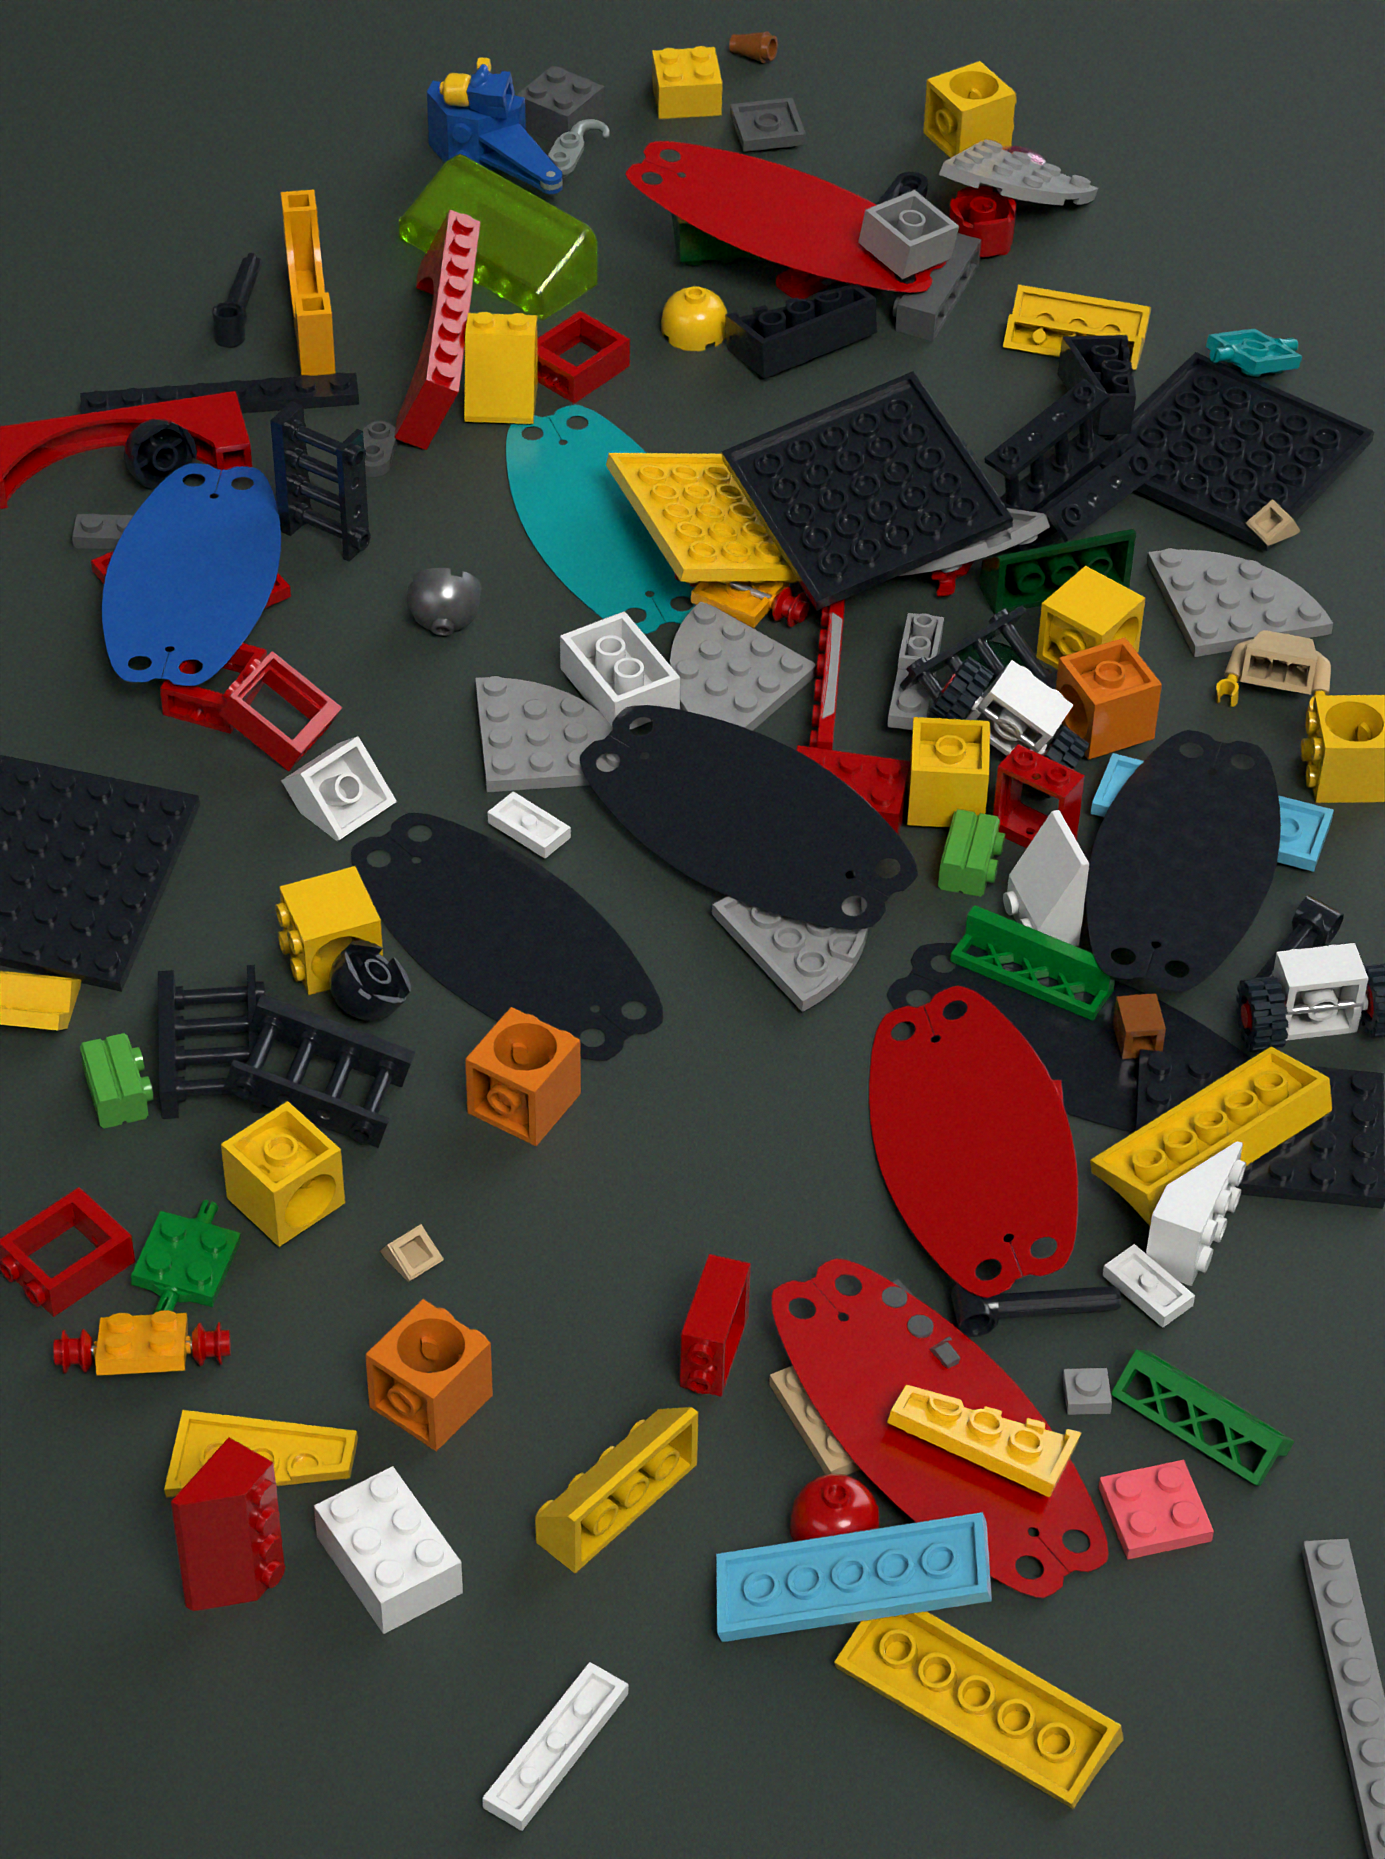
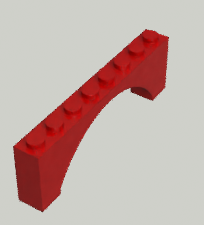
M450 209L418 269L416 288L434 295L420 357L405 400L397 416L394 436L395 439L427 450L459 393L466 324L470 308L480 221L473 219L467 214H460Z
M236 391L0 426V509L8 508L7 501L15 491L42 469L59 460L84 451L104 447L125 446L131 431L139 424L151 419L170 420L188 430L195 440L197 449L196 459L211 465L215 469H221L222 471L234 467H252L250 440Z

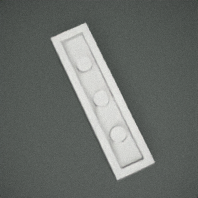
M589 1662L482 1798L483 1808L523 1831L627 1697L628 1683Z

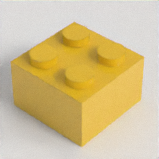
M715 47L665 48L652 51V85L659 119L722 115V79Z

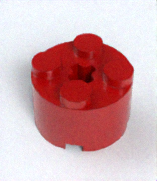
M979 185L978 188L968 186L958 191L957 197L955 199L952 197L950 201L949 218L959 226L958 233L981 239L980 257L1004 256L1010 252L1014 237L1016 202L1014 198L993 192L992 186Z

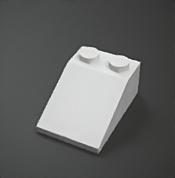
M1059 810L1050 813L1009 874L1008 889L1003 894V902L1008 915H1013L1016 922L1077 947L1079 946L1089 862Z

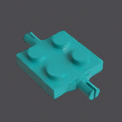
M1255 328L1209 334L1205 346L1211 350V361L1215 363L1219 361L1234 363L1241 367V372L1253 377H1259L1262 373H1283L1284 370L1297 369L1302 359V355L1295 352L1298 349V341L1294 337L1275 339Z

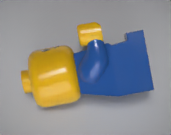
M479 57L475 74H472V76L461 73L448 74L445 81L440 84V94L443 95L445 103L450 106L468 107L470 105V109L486 116L507 119L515 95L511 72L501 71V74L489 73L491 71L490 59Z

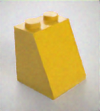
M489 312L468 313L465 332L464 422L534 424L538 388L537 315H525L522 313L512 315L491 314Z

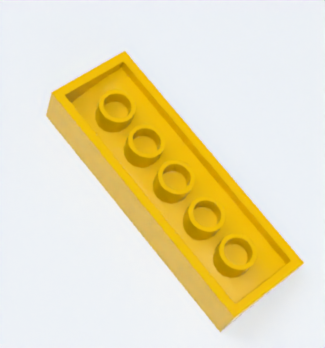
M1271 1046L1090 1160L1091 1172L1118 1192L1150 1226L1152 1214L1166 1186L1237 1141L1243 1143L1240 1160L1246 1162L1247 1166L1332 1111L1330 1078Z
M927 1611L861 1621L834 1661L836 1668L1071 1809L1075 1808L1099 1770L1124 1740L1122 1727L1119 1723Z

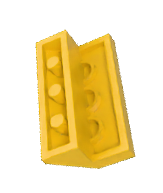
M1018 284L1013 313L1009 314L1003 348L1060 358L1062 337L1127 335V347L1130 349L1129 362L1132 363V370L1136 371L1146 338L1151 307Z
M0 971V1025L57 1031L67 1029L81 987V979Z

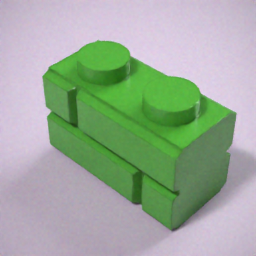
M960 809L954 811L940 863L938 887L941 890L956 893L962 891L963 894L981 897L985 893L987 882L995 883L998 860L993 858L994 855H1002L1005 842V833L999 832L1000 819L998 816L983 813L976 815L975 812Z
M125 1033L106 1037L104 1041L96 1039L82 1042L80 1046L82 1066L100 1127L105 1129L122 1125L123 1121L131 1123L146 1119L149 1116L147 1101L154 1100L149 1077H140L139 1072L145 1070L140 1047L132 1048L128 1035Z

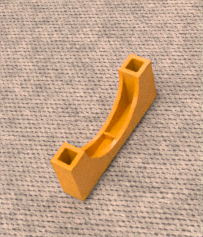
M314 189L281 192L285 258L301 376L335 374L332 311L329 292H325L315 192Z

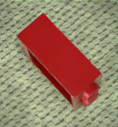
M581 310L537 338L538 383L573 404L630 366V339ZM579 342L598 352L578 367L559 357Z
M242 643L222 668L240 673L236 681L241 684L246 679L243 676L245 670L256 658L262 662L267 657V651L263 648ZM186 660L179 665V669L186 674H195L199 672L203 665L198 660ZM168 679L160 687L163 715L229 734L235 729L218 715L226 703L222 699V693L197 686L176 685ZM263 681L245 699L244 702L249 706L264 685Z
M271 651L262 662L256 658L243 673L246 679L241 684L235 680L222 696L226 703L218 715L287 771H290L329 729L342 707ZM262 681L310 719V722L293 740L244 702Z
M1018 744L998 765L993 815L998 816L1000 819L999 832L1005 833L1006 839L1027 849L1048 818L1047 815L1021 803L1022 784L1026 783L1059 799L1058 810L1061 812L1077 841L1085 775Z
M80 1187L0 1239L1 1273L8 1281H16L21 1285L30 1302L36 1307L43 1306L53 1317L135 1263L132 1235ZM74 1226L97 1248L53 1278H50L28 1256Z
M712 1254L708 1255L681 1333L680 1387L690 1389L699 1394L708 1393L722 1397L749 1317L751 1263Z

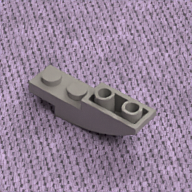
M908 613L888 715V727L912 730L913 717L929 718L932 699L921 683L918 682L904 691L900 687V683L909 674L906 669L913 662L924 656L928 661L940 653L944 617L924 613Z

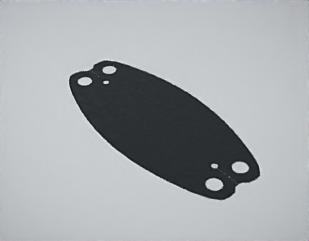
M653 705L630 706L623 709L612 722L613 730L605 739L592 742L580 755L582 772L595 793L637 839L687 876L748 905L822 926L841 929H865L873 927L886 912L885 902L895 892L907 889L918 876L915 858L906 844L885 819L854 789L806 755L745 727L713 717L669 707ZM646 717L653 721L652 731L645 736H636L630 731L631 723L638 718ZM648 752L649 758L641 759L640 753ZM605 753H615L620 758V764L615 770L604 772L597 768L598 758ZM886 858L895 859L900 864V871L892 878H882L875 871L878 862ZM854 871L855 878H846V872ZM850 896H861L866 900L867 908L860 915L850 916L843 912L842 903Z
M1193 730L1182 731L1171 736L1157 747L1129 777L1115 797L1103 819L1094 842L1086 890L1090 943L1095 960L1106 975L1126 980L1136 977L1145 978L1146 976V979L1152 980L1160 988L1176 992L1187 991L1203 982L1222 964L1252 925L1263 905L1274 877L1281 833L1280 804L1275 775L1268 756L1258 745L1242 741L1221 743L1215 741L1206 733ZM1189 742L1196 743L1203 748L1204 752L1200 757L1189 758L1181 754L1180 746ZM1236 754H1246L1254 759L1255 764L1250 769H1239L1232 765L1231 758ZM1214 769L1217 773L1210 775L1207 773V770ZM1154 941L1161 944V947L1155 948V951L1154 947L1151 946V943ZM1116 948H1127L1134 952L1136 960L1129 965H1120L1111 959V952ZM1174 960L1182 961L1189 966L1190 972L1182 978L1172 977L1164 969L1166 963Z
M407 813L392 823L391 831L381 837H368L352 847V865L356 867L380 919L391 934L433 978L462 1000L492 1019L499 1021L510 1007H513L525 1014H531L540 1021L559 1030L567 1031L580 1039L581 1033L587 1029H599L606 1036L605 1042L602 1045L589 1047L580 1040L581 1058L605 1061L617 1055L623 1049L624 1040L633 1034H646L663 1023V1006L654 985L631 949L616 930L573 888L521 853L460 824L423 813ZM426 825L432 830V836L426 841L417 842L409 838L408 831L413 826ZM375 850H384L391 855L392 859L386 866L374 867L367 862V856ZM420 857L422 861L420 863H413L412 858ZM629 1001H639L646 1006L647 1012L642 1018L633 1020L625 1017L621 1009ZM593 1005H598L600 1007V1011L592 1012L590 1010V1007Z
M957 943L926 944L920 946L914 952L911 958L913 966L911 973L908 977L897 979L887 992L888 999L894 1009L911 1006L907 1002L906 997L913 990H924L931 995L932 999L935 994L954 986H963L974 990L991 1002L1020 1031L1046 1067L1051 1079L1061 1080L1063 1103L1067 1114L1112 1128L1135 1132L1138 1058L1122 1059L1113 1027V1018L1117 996L1142 995L1146 993L1115 980L1114 991L1092 1021L957 964L952 971L947 973L934 970L931 966V960L938 955H948L951 957V953L957 946ZM973 945L966 952L976 958L988 956L987 951ZM1014 962L1001 964L1003 969L1010 972L1023 970L1021 965ZM1050 977L1037 979L1039 984L1046 987L1059 985L1057 980ZM1087 992L1073 994L1075 999L1090 1005L1096 997ZM1158 999L1166 1027L1163 1051L1246 1060L1252 1059L1205 1025ZM953 1001L947 1004L943 1010V1016L948 1020L959 1019L967 1011L966 1003L963 1001ZM908 1022L910 1025H912V1026L916 1029V1027H915V1025H914L913 1023ZM934 1034L931 1041L937 1043L941 1040V1037Z

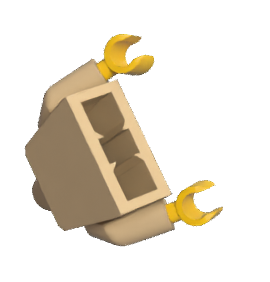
M1267 630L1260 631L1254 639L1238 643L1233 648L1224 673L1226 679L1220 680L1216 686V701L1219 704L1220 698L1223 695L1230 694L1231 707L1236 706L1239 699L1237 681L1287 691L1312 694L1314 697L1310 699L1307 711H1312L1315 696L1329 695L1330 661L1315 650L1314 641L1310 638Z

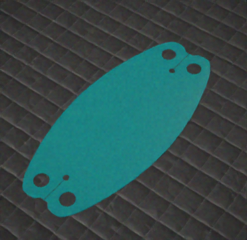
M580 405L560 408L554 415L549 417L534 415V424L511 423L506 439V461L513 501L529 539L555 575L572 593L602 619L619 614L630 608H640L646 612L647 617L644 621L635 624L643 634L656 631L661 624L669 622L681 624L696 604H693V607L687 611H677L671 607L670 602L678 596H685L691 599V591L695 587L675 579V572L606 466L609 453L646 452L612 422L597 412ZM573 416H582L588 420V425L583 429L575 430L569 428L566 422ZM527 427H538L544 434L538 440H527L521 433ZM562 439L566 440L568 443L566 445H560L559 441ZM647 591H652L654 593V596H652V598L647 597L645 593Z

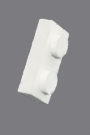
M514 791L487 812L489 824L543 858H547L571 838L570 826Z
M1135 1244L1104 1265L1103 1277L1119 1288L1125 1296L1161 1327L1168 1325L1194 1304L1195 1295Z

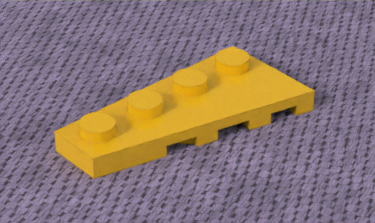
M910 1385L904 1387L887 1423L909 1434L926 1440L950 1453L963 1457L1047 1497L1051 1496L1081 1436V1432L1066 1429L1064 1435L1045 1430V1422L1027 1418L1025 1424L1001 1418V1410L986 1406L984 1409H968L963 1406L961 1399Z
M182 1410L164 1488L166 1497H175L228 1437L274 1462L277 1486L350 1479L358 1442L357 1431Z

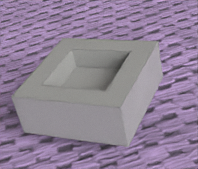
M1107 1368L1064 1369L1062 1381L1067 1415L1111 1413L1112 1400Z

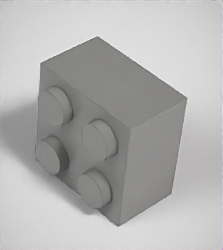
M913 190L866 209L858 243L899 277L904 279L951 259L959 226L917 191Z

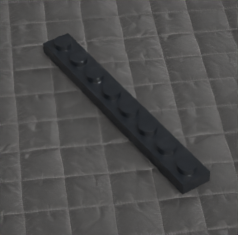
M339 372L327 375H302L287 378L234 380L231 382L198 383L179 386L165 385L162 387L129 388L112 391L98 390L80 393L81 414L236 391L243 414L281 411L291 401L303 405L304 409L359 405V392L356 372Z

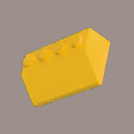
M692 1407L658 1409L648 1419L638 1421L623 1441L616 1447L610 1446L591 1469L585 1474L579 1473L568 1485L567 1490L554 1501L549 1500L541 1506L535 1517L536 1543L572 1572L577 1573L697 1465L698 1411Z

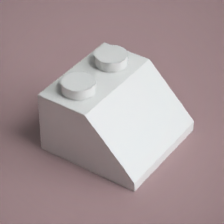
M359 736L336 744L281 780L299 812L336 841L342 839L397 802Z

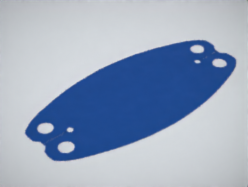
M189 463L171 473L157 486L128 523L110 559L102 598V624L107 653L114 671L124 681L148 682L155 678L161 679L162 677V679H168L176 685H199L213 677L230 660L254 628L274 587L281 553L280 519L274 493L266 476L260 470L253 467H234L221 471V469H215L208 464ZM190 474H200L204 476L205 482L200 486L191 487L183 483V478ZM246 477L252 479L254 485L246 490H237L231 486V482L236 478ZM218 494L219 497L216 499L210 498V495ZM172 646L175 648V650L172 652H167L165 648ZM136 656H145L152 661V664L145 670H133L128 666V661ZM186 660H198L202 663L203 668L198 673L186 674L180 671L179 665Z

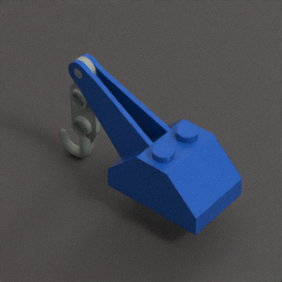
M432 81L427 90L429 146L449 169L474 174H483L499 169L546 194H556L562 190V178L568 176L574 170L584 151V132L592 129L600 130L605 139L609 137L610 133L608 126L599 120L586 119L579 121L572 127L571 131L563 133L556 139L547 156L526 132L525 97L514 96L508 117L505 119L486 116L470 109V105L468 107H458L446 104L443 95L440 94L441 82Z

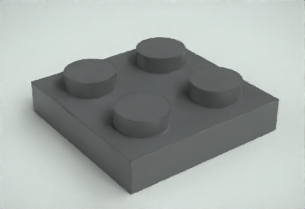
M793 98L730 104V116L743 152H758L763 149L791 148L806 145V132Z

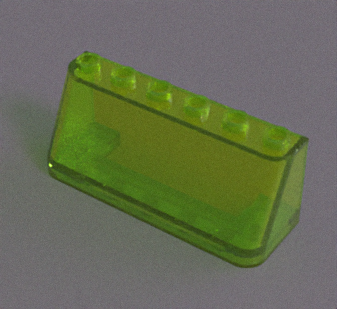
M461 154L455 155L444 163L399 220L400 238L427 253L449 209L460 214H467L473 219L480 221L473 281L526 312L537 315V318L542 321L598 285L597 239L588 225Z

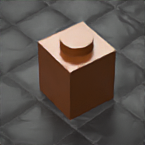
M1156 993L1117 996L1113 1027L1122 1059L1138 1058L1140 1049L1163 1051L1166 1027Z

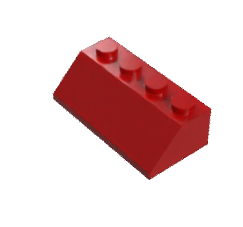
M228 1437L171 1501L185 1605L191 1611L258 1601L268 1588H274L280 1582L285 1572L274 1462Z

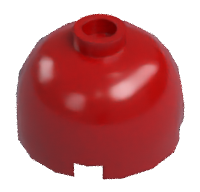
M831 1473L819 1476L805 1485L795 1498L791 1512L790 1534L793 1542L879 1529V1508L874 1495L859 1480L844 1474Z

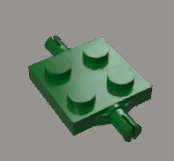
M203 1200L194 1219L160 1210L131 1274V1285L151 1290L160 1296L153 1314L164 1310L173 1311L177 1302H194L213 1308L241 1242L240 1232L211 1224L219 1209L214 1201H211L209 1206V1200Z

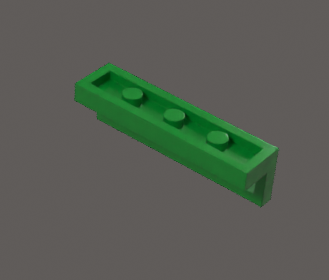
M976 905L967 914L965 935L951 953L950 962L1092 1021L1114 991L1115 977L1106 975L1101 970L1093 953ZM973 945L987 951L988 956L976 958L966 952ZM1014 962L1021 965L1023 970L1010 972L1003 969L1001 964ZM1050 977L1057 980L1059 985L1046 987L1039 984L1037 979ZM1087 992L1096 997L1090 1005L1075 999L1073 994Z
M1135 1350L1111 1392V1395L1256 1486H1261L1277 1456H1287L1295 1442L1150 1351ZM1137 1371L1150 1377L1155 1396L1139 1400L1126 1392ZM1160 1384L1172 1392L1162 1394ZM1180 1396L1187 1400L1191 1419L1176 1423L1168 1418L1164 1400ZM1156 1402L1158 1411L1147 1404ZM1197 1407L1208 1414L1199 1417ZM1212 1419L1222 1422L1228 1442L1213 1446L1206 1442L1201 1422ZM1193 1425L1195 1434L1188 1431L1184 1427ZM1233 1430L1237 1431L1245 1437L1235 1439ZM1254 1442L1267 1450L1255 1472L1241 1463L1237 1445ZM1230 1448L1232 1457L1220 1450Z

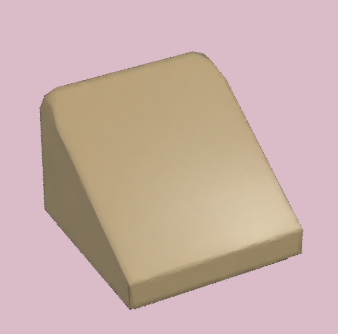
M1273 499L1246 522L1247 526L1267 546L1295 536L1301 531L1295 521Z
M422 1224L380 1250L383 1257L408 1282L444 1260Z

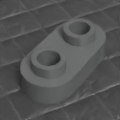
M375 421L363 429L367 477L383 476L389 472L398 444L397 439L394 438L396 428L384 421Z

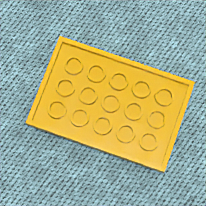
M608 454L607 468L680 582L695 584L699 581H718L720 583H731L732 581H751L754 583L785 581L795 583L798 581L722 461V454Z

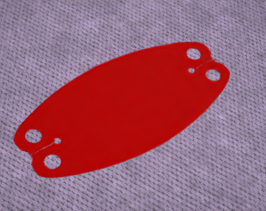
M655 141L650 142L645 147L643 153L646 158L643 162L633 164L625 173L632 185L648 198L696 228L758 257L817 276L883 290L909 293L924 292L930 288L933 282L930 276L933 269L942 268L947 263V261H944L914 274L916 280L913 283H901L895 278V273L858 243L865 210L876 206V204L813 175L760 158L689 143ZM666 149L674 150L680 154L681 158L676 162H669L662 159L660 153ZM647 172L657 173L662 177V182L657 185L647 184L642 180V175ZM684 173L686 177H679L677 174Z
M954 986L935 994L933 999L929 1003L924 1004V1006H905L887 1013L876 1031L871 1055L869 1081L870 1119L874 1145L882 1175L908 1227L931 1257L953 1280L967 1291L980 1297L989 1298L1010 1289L1015 1280L1021 1278L1022 1275L1024 1277L1031 1274L1041 1277L1062 1269L1073 1251L1077 1231V1162L1073 1137L1063 1102L1046 1067L1020 1031L991 1002L974 990L963 986ZM953 1001L965 1002L967 1011L959 1019L948 1020L943 1016V1010L947 1004ZM906 1021L915 1025V1033L907 1040L897 1041L892 1038V1029L897 1024ZM934 1034L941 1037V1040L937 1043L931 1042ZM1005 1235H1014L1011 1244L1003 1240ZM1043 1237L1053 1238L1057 1242V1248L1051 1256L1040 1259L1031 1254L1032 1244L1036 1240ZM988 1259L998 1260L1002 1265V1269L997 1277L985 1281L976 1276V1268L981 1262Z
M836 1258L818 1267L816 1277L806 1282L792 1280L781 1284L773 1290L771 1308L778 1333L811 1402L857 1466L911 1519L917 1523L983 1512L987 1522L990 1576L1018 1592L1034 1597L1045 1598L1054 1594L1063 1587L1064 1576L1075 1570L1090 1572L1107 1562L1108 1541L1102 1522L1071 1459H1069L1051 1496L1047 1497L887 1423L890 1412L904 1387L910 1385L961 1399L963 1406L968 1409H984L986 1406L1001 1410V1418L1023 1424L1026 1423L1027 1418L1045 1422V1430L1052 1431L1043 1416L1009 1375L956 1326L907 1291H905L907 1302L904 1306L893 1308L886 1305L882 1300V1292L888 1287L899 1286L871 1269L845 1259ZM842 1275L854 1276L862 1284L861 1292L854 1296L844 1295L835 1287V1281ZM796 1298H805L814 1304L816 1312L811 1318L799 1319L789 1311V1303ZM839 1313H846L849 1319L841 1321L838 1315ZM915 1315L929 1317L934 1325L932 1334L926 1338H918L912 1335L907 1327L909 1319ZM950 1336L952 1340L947 1342L960 1356L959 1364L946 1368L930 1351V1348ZM1036 1528L1039 1531L1038 1537L1030 1536L1028 1529ZM1068 1530L1082 1531L1090 1539L1089 1549L1082 1553L1068 1550L1062 1541L1063 1534ZM1022 1556L1035 1557L1042 1563L1044 1572L1037 1579L1024 1578L1016 1570V1561Z

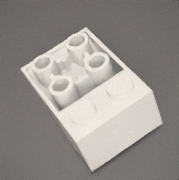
M1241 1142L1233 1143L1168 1184L1152 1214L1146 1254L1181 1283L1192 1286L1198 1271L1204 1273L1207 1271L1213 1255V1248H1210L1213 1241L1218 1243L1221 1241L1227 1225V1219L1224 1216L1227 1211L1234 1213L1237 1207L1241 1189L1235 1186H1239L1246 1168V1162L1240 1160L1243 1147Z

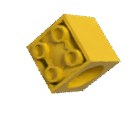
M981 61L929 78L926 83L923 133L950 158L984 140H992L1001 144L1002 150L1011 147L1012 132L1014 131V110L1017 101L1016 93Z
M1084 566L1042 603L1036 657L1058 669L1059 657L1126 637L1138 653L1145 597Z
M1385 695L1315 696L1312 711H1307L1305 725L1308 737L1303 738L1301 741V759L1308 762L1306 767V785L1308 788H1313L1315 803L1385 802Z
M913 717L907 825L950 828L954 811L957 809L975 812L976 815L986 813L989 782L990 721Z
M355 866L279 886L281 903L275 904V911L278 922L283 927V931L278 932L280 948L284 955L290 953L292 958L290 959V967L296 982H303L308 996L330 990L328 982L332 964L352 941L365 940L382 947L381 919Z
M288 1101L221 1144L227 1199L278 1247L345 1204L341 1149Z

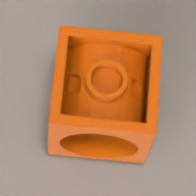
M1126 637L1059 657L1055 690L1059 691L1066 700L1073 704V707L1061 724L1089 743L1087 750L1084 752L1088 760L1155 738L1162 684Z
M510 1007L465 1059L468 1114L534 1146L541 1142L581 1094L580 1039L567 1031L559 1030L540 1021L537 1017L525 1014L513 1007Z
M424 1299L365 1354L369 1407L435 1451L450 1439L493 1396L491 1342L480 1331L469 1329L455 1320L446 1309L437 1308Z

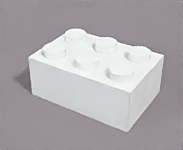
M625 611L560 635V669L586 701L599 710L611 726L616 716L623 709L630 706L653 705L680 710L679 675ZM646 717L638 718L631 723L630 729L652 720Z
M393 1466L314 1505L317 1538L383 1634L463 1593L461 1561Z

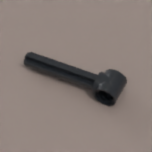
M248 253V256L242 259L227 302H221L212 309L215 341L220 346L235 347L245 341V324L247 321L245 309L262 266L261 258H257L255 253Z
M1310 895L1306 896L1294 914L1292 920L1294 931L1276 953L1291 949L1310 948L1312 945L1317 946L1322 942L1326 945L1329 944L1342 925L1344 913ZM1276 953L1255 978L1273 975Z
M959 1284L955 1285L951 1291L958 1328L969 1337L988 1334L998 1325L999 1318L1118 1310L1121 1306L1120 1290L1115 1286L1005 1293L989 1298L975 1295Z

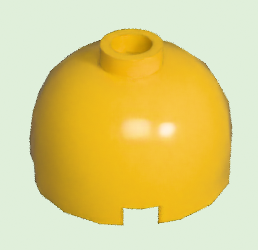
M697 286L681 289L673 293L664 305L661 333L663 336L665 334L669 337V344L685 351H703L706 344L715 342L716 347L727 337L725 315L728 314L727 309L721 298L711 290Z

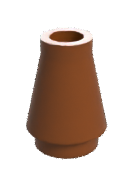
M767 31L742 35L733 34L730 38L729 49L731 53L740 54L766 63L767 60L773 61L775 59L778 41L776 36L770 35Z

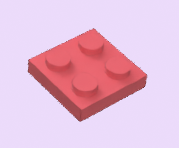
M1184 1460L1100 1477L1098 1489L1127 1560L1212 1542L1214 1530Z

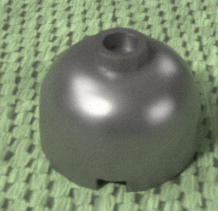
M431 568L417 572L413 575V582L409 581V609L416 622L431 630L434 634L441 636L450 635L469 625L477 615L481 600V584L470 573L462 571V577L451 575L450 568Z

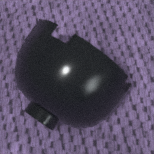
M151 419L139 424L131 431L125 442L124 459L128 471L137 482L150 489H156L171 473L184 465L192 463L193 458L196 459L197 457L195 440L188 430L166 419ZM190 475L185 476L183 478V482L186 481Z
M365 940L352 941L332 964L328 982L338 1008L347 1015L365 1021H376L388 1017L405 1002L406 996L411 991L408 975L401 964L394 957L388 961L379 953L383 948L375 943Z

